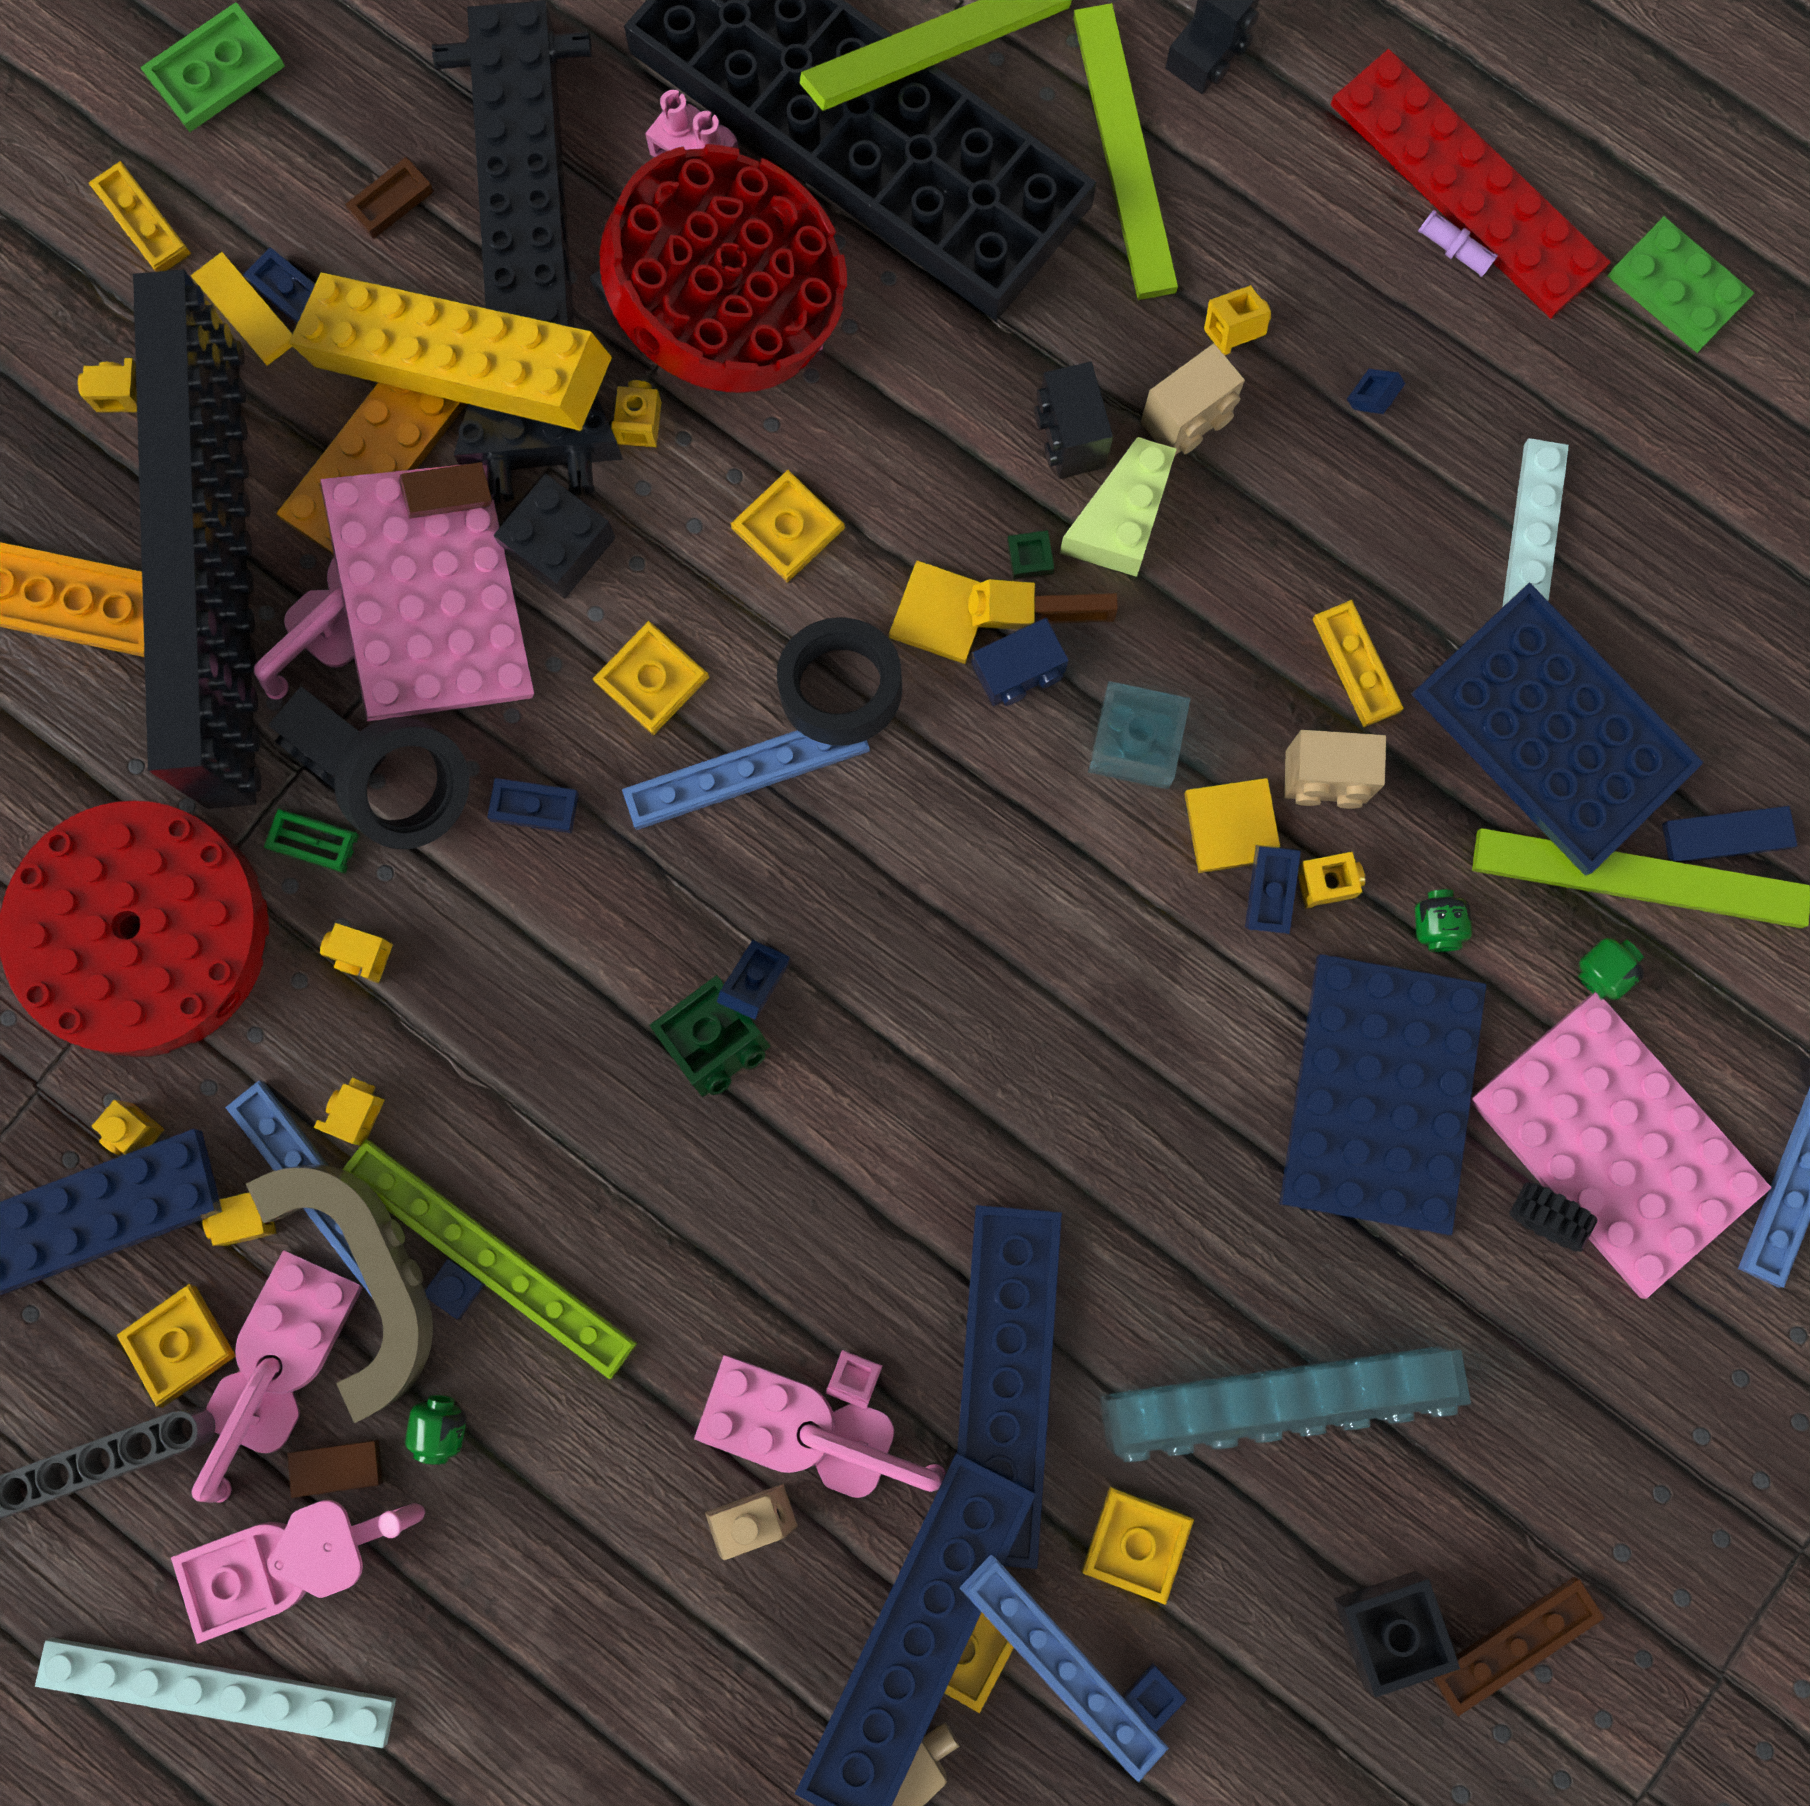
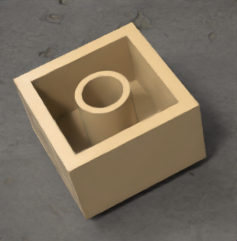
M1213 343L1149 390L1141 424L1157 443L1176 448L1175 455L1180 451L1187 454L1203 440L1202 435L1212 428L1215 431L1222 429L1233 419V410L1241 399L1239 394L1245 379Z
M1300 730L1286 749L1284 798L1296 799V804L1302 806L1320 805L1321 801L1337 802V806L1340 808H1361L1363 803L1366 804L1385 785L1386 735Z

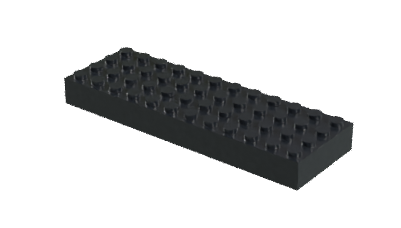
M646 0L624 25L629 51L633 56L712 114H715L727 125L996 322L1093 206L1097 183L1095 180L935 65L822 111L799 83L801 72L892 36V34L844 0Z
M184 269L133 274L148 771L207 809L257 805L256 792L261 790V775L259 769L255 767V752L259 751L260 738L257 728L253 727V712L258 710V696L255 688L252 687L251 672H254L257 660L254 649L250 648V633L255 631V618L253 611L249 608L248 594L253 593L254 583L251 571L247 569V555L252 554V541L249 532L246 531L245 517L250 516L251 506L249 497L244 492V479L249 477V465L245 454H243L242 441L247 440L248 430L246 421L241 416V403L246 402V389L243 380L240 378L239 367L245 363L244 349L242 343L236 341L231 334L229 325L223 323L219 318L215 306L209 304L201 287L195 285Z

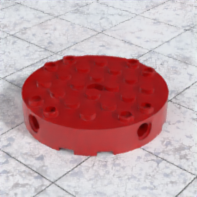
M706 144L704 149L685 150L684 146L678 147L652 158L641 166L625 185L605 225L599 252L601 281L607 301L619 325L640 351L658 366L686 382L710 390L734 393L760 391L779 385L795 376L811 361L833 332L842 314L844 290L847 287V269L844 254L840 255L833 237L836 233L834 226L818 201L800 182L767 159L762 158L759 162L739 154L738 148Z
M118 801L102 804L77 813L56 825L29 850L20 862L10 880L1 906L0 958L8 983L20 1004L34 1020L55 1036L83 1048L113 1055L149 1057L167 1054L171 1050L181 1048L191 1042L196 1043L216 1031L228 1021L248 997L257 981L264 962L262 955L266 935L269 936L267 902L263 899L260 885L257 881L258 876L245 855L226 836L197 817L175 807L149 801ZM140 922L139 932L132 937V925Z

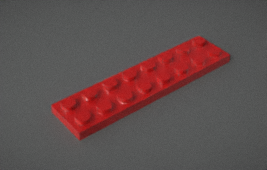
M1389 48L1333 96L1330 106L1453 225L1460 230L1466 228L1471 232L1469 234L1471 238L1493 254H1497L1498 256L1493 264L1550 319L1610 265L1611 261Z

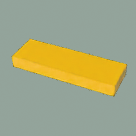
M121 161L88 182L155 272L167 271L191 254Z
M223 252L190 275L266 366L293 347L289 344L293 334Z
M1347 601L1316 614L1312 620L1363 727L1400 713L1404 709L1353 601Z

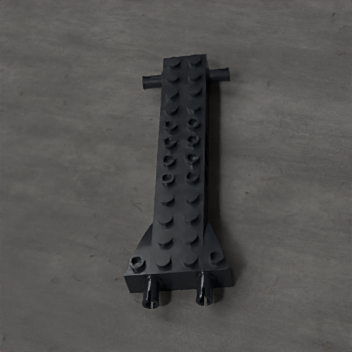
M546 0L467 7L469 37L466 39V42L432 44V51L435 52H432L436 71L448 68H471L486 309L574 328L556 63H558V59L592 57L590 32L588 30L576 33L554 34V27ZM597 395L581 431L468 404L464 421L459 428V438L454 452V457L459 465L479 462L487 465V482L491 499L497 503H501V495H504L505 502L514 499L511 469L568 465V491L573 495L582 496L581 483L582 488H585V495L595 492L592 462L623 460Z

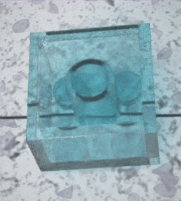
M1108 681L1103 696L1088 773L1169 789L1175 778L1191 698Z

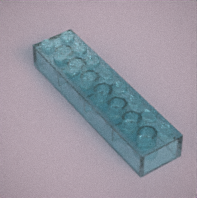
M1443 1346L1099 1395L1107 1448L1115 1456L1123 1458L1124 1462L1150 1459L1149 1451L1160 1449L1167 1452L1169 1456L1189 1454L1194 1452V1444L1201 1443L1211 1445L1212 1449L1231 1448L1238 1446L1237 1438L1242 1437L1255 1439L1256 1443L1278 1441L1283 1439V1431L1290 1430L1292 1433L1299 1432L1300 1436L1320 1435L1327 1433L1326 1425L1331 1424L1343 1426L1344 1430L1367 1428L1371 1426L1370 1419L1372 1418L1387 1420L1388 1423L1409 1422L1415 1420L1413 1412H1421V1414L1431 1413L1432 1417L1450 1416L1459 1413L1457 1406L1471 1404L1461 1349Z

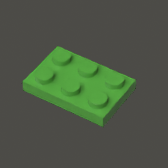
M235 2L140 68L183 125L191 132L280 71L285 65L281 57L237 2Z
M1665 216L1623 257L1607 276L1696 353L1710 341L1754 294L1750 288Z

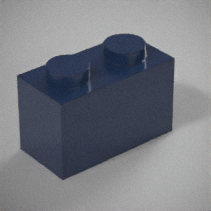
M1044 618L972 652L971 665L992 706L1001 702L1008 706L1023 699L1027 695V690L1039 684L1041 688H1047L1059 682L1064 677L1062 673L1066 672L1069 660L1047 618Z

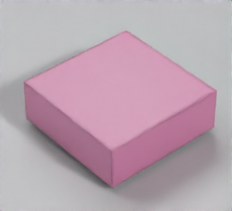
M842 1350L825 1394L866 1410L882 1365Z

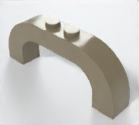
M312 1164L295 1166L270 1172L246 1183L263 1223L282 1219L302 1208H313L326 1213L339 1225L382 1318L383 1341L377 1356L365 1369L336 1384L354 1423L397 1401L413 1386L423 1371L429 1357L433 1337L432 1313L421 1284L423 1282V1275L416 1261L410 1259L403 1245L405 1236L399 1223L391 1219L384 1203L370 1186L355 1175L336 1167Z

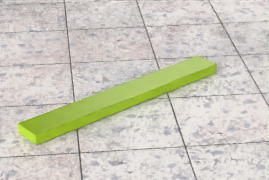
M978 0L801 72L799 83L824 111L1070 8L1072 0Z
M1110 3L1074 10L1073 19L1137 299L1142 300L1174 294L1177 292L1178 284L1113 5Z
M1483 828L1477 831L1472 871L1796 928H1805L1809 924L1810 885L1616 851L1593 873L1585 876L1551 840Z
M365 1139L342 1169L360 1178L370 1186L390 1213L608 1379L614 1377L638 1344L371 1140Z

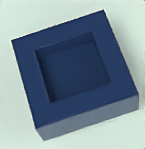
M1368 369L1348 396L1347 401L1353 410L1384 414L1406 383L1399 372Z
M447 1259L426 1288L425 1293L427 1299L458 1320L461 1319L485 1284L452 1259Z
M1154 1663L1122 1695L1126 1702L1155 1732L1187 1700L1183 1693Z

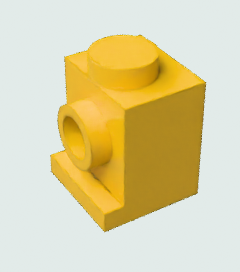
M1250 285L1210 299L1204 330L1225 356L1231 353L1232 347L1265 336L1269 321L1271 320V310L1268 303L1261 299Z
M124 358V366L109 361L101 362L99 366H83V373H80L78 376V390L81 397L96 412H137L136 362L134 359Z
M632 380L628 382V387L618 386L614 421H612L611 427L617 444L657 448L662 402L658 389H652L650 383ZM629 408H640L637 411L629 410Z
M1353 852L1303 861L1298 868L1297 876L1305 909L1356 898L1362 893L1361 887L1365 886V874L1362 864L1355 862ZM1326 875L1333 876L1336 879V888L1331 889L1326 886Z
M335 923L332 932H327L322 940L320 954L336 961L333 968L358 976L360 969H362L360 976L379 984L393 944L383 938Z
M352 1077L349 1085L343 1083L340 1090L333 1092L326 1107V1113L329 1114L326 1122L317 1120L314 1128L351 1144L361 1146L365 1139L368 1138L385 1099L373 1095L375 1086Z
M115 1099L91 1126L101 1135L99 1142L110 1152L121 1156L122 1153L125 1155L152 1145L164 1131L162 1126L135 1104Z

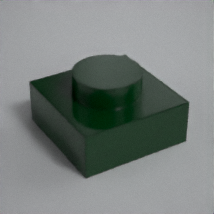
M1048 530L1008 536L1007 544L1013 580L1054 573Z

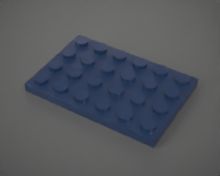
M1530 582L1411 693L1585 876L1593 873L1704 763Z
M1323 954L1317 956L1279 1205L1447 1236L1452 1235L1487 984Z

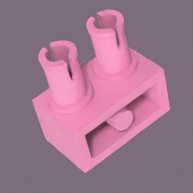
M678 90L666 91L661 96L660 105L663 112L645 133L649 152L653 157L683 146L685 150L704 149L706 144L738 148L735 135L725 126L719 125L715 114L711 117L712 113L710 111L700 112L696 107L690 104L686 105L684 94L682 93L679 96Z

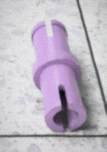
M1436 210L1430 213L1418 230L1419 233L1424 234L1447 251L1445 255L1448 258L1456 257L1478 273L1480 277H1483L1498 256L1471 238L1469 230L1466 228L1460 230L1439 215Z

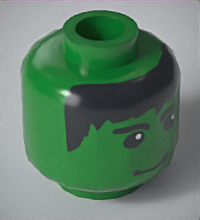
M1453 890L1428 892V899L1417 903L1415 906L1417 940L1421 944L1427 945L1428 951L1449 952L1460 950L1463 948L1462 943L1471 938L1470 904L1463 898L1454 897Z
M1605 938L1580 959L1579 967L1581 973L1578 975V978L1592 994L1596 992L1601 1001L1605 997L1611 1000H1619L1643 979L1644 971L1639 962L1644 956L1627 939L1620 944L1614 939Z
M431 1395L428 1397L427 1402H421L412 1407L405 1446L410 1452L414 1453L413 1458L425 1464L440 1465L447 1463L448 1458L460 1453L467 1415L461 1408L454 1405L455 1400L444 1395Z

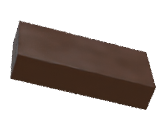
M405 157L348 201L345 206L356 221L374 239L431 195L434 190L430 182Z
M482 462L400 474L399 482L409 519L490 507L492 502Z
M1117 593L1035 596L1034 623L1044 618H1047L1049 624L1114 622L1118 610Z
M379 1439L287 1453L291 1498L383 1484Z

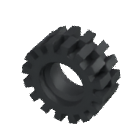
M1526 1182L1523 1185L1509 1212V1215L1516 1222L1522 1223V1226L1533 1230L1535 1234L1547 1238L1548 1241L1554 1244L1556 1242L1561 1247L1569 1248L1575 1252H1582L1598 1222L1595 1215L1590 1214L1591 1212L1587 1209L1579 1207L1580 1204L1575 1201H1570L1560 1193L1556 1194L1549 1188H1543L1538 1184Z

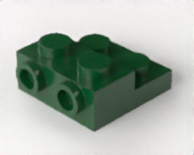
M718 975L714 976L649 1025L702 1097L708 1093L718 1095L725 1091L731 1084L730 1077L743 1067L745 1069L757 1067L765 1059L766 1053L764 1051L771 1047L750 1017L717 1003L719 992L724 985Z

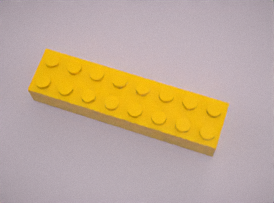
M322 272L289 341V344L316 368L579 431L582 430L612 359L611 355L591 331Z

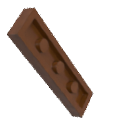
M1572 1577L1458 1653L1456 1657L1460 1669L1432 1678L1453 1713L1459 1717L1595 1626L1605 1617L1581 1580Z

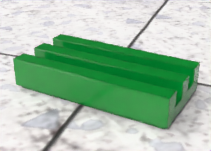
M277 809L264 848L346 874L348 868L346 863L348 858L352 857L354 852L352 847L354 842L357 843L359 835L353 831ZM284 821L344 840L342 846L282 828ZM280 836L338 854V857L335 861L277 843V839Z

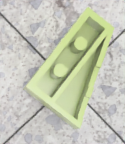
M1137 437L1064 535L1060 554L1137 577L1176 448Z

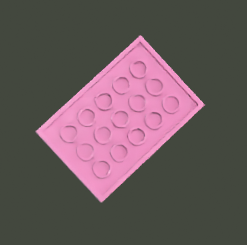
M483 465L487 479V465ZM452 466L327 478L320 481L367 722L531 699L534 695L504 548L497 543L493 536L499 529L494 500H492L490 507L411 519L408 517L399 482L400 474Z
M1596 992L1588 996L1471 1097L1470 1103L1544 1188H1549L1556 1194L1564 1195L1566 1199L1575 1201L1580 1204L1579 1207L1587 1209L1591 1212L1590 1214L1596 1216L1598 1222L1589 1240L1642 1299H1647L1772 1188L1605 999L1602 1001L1599 999Z

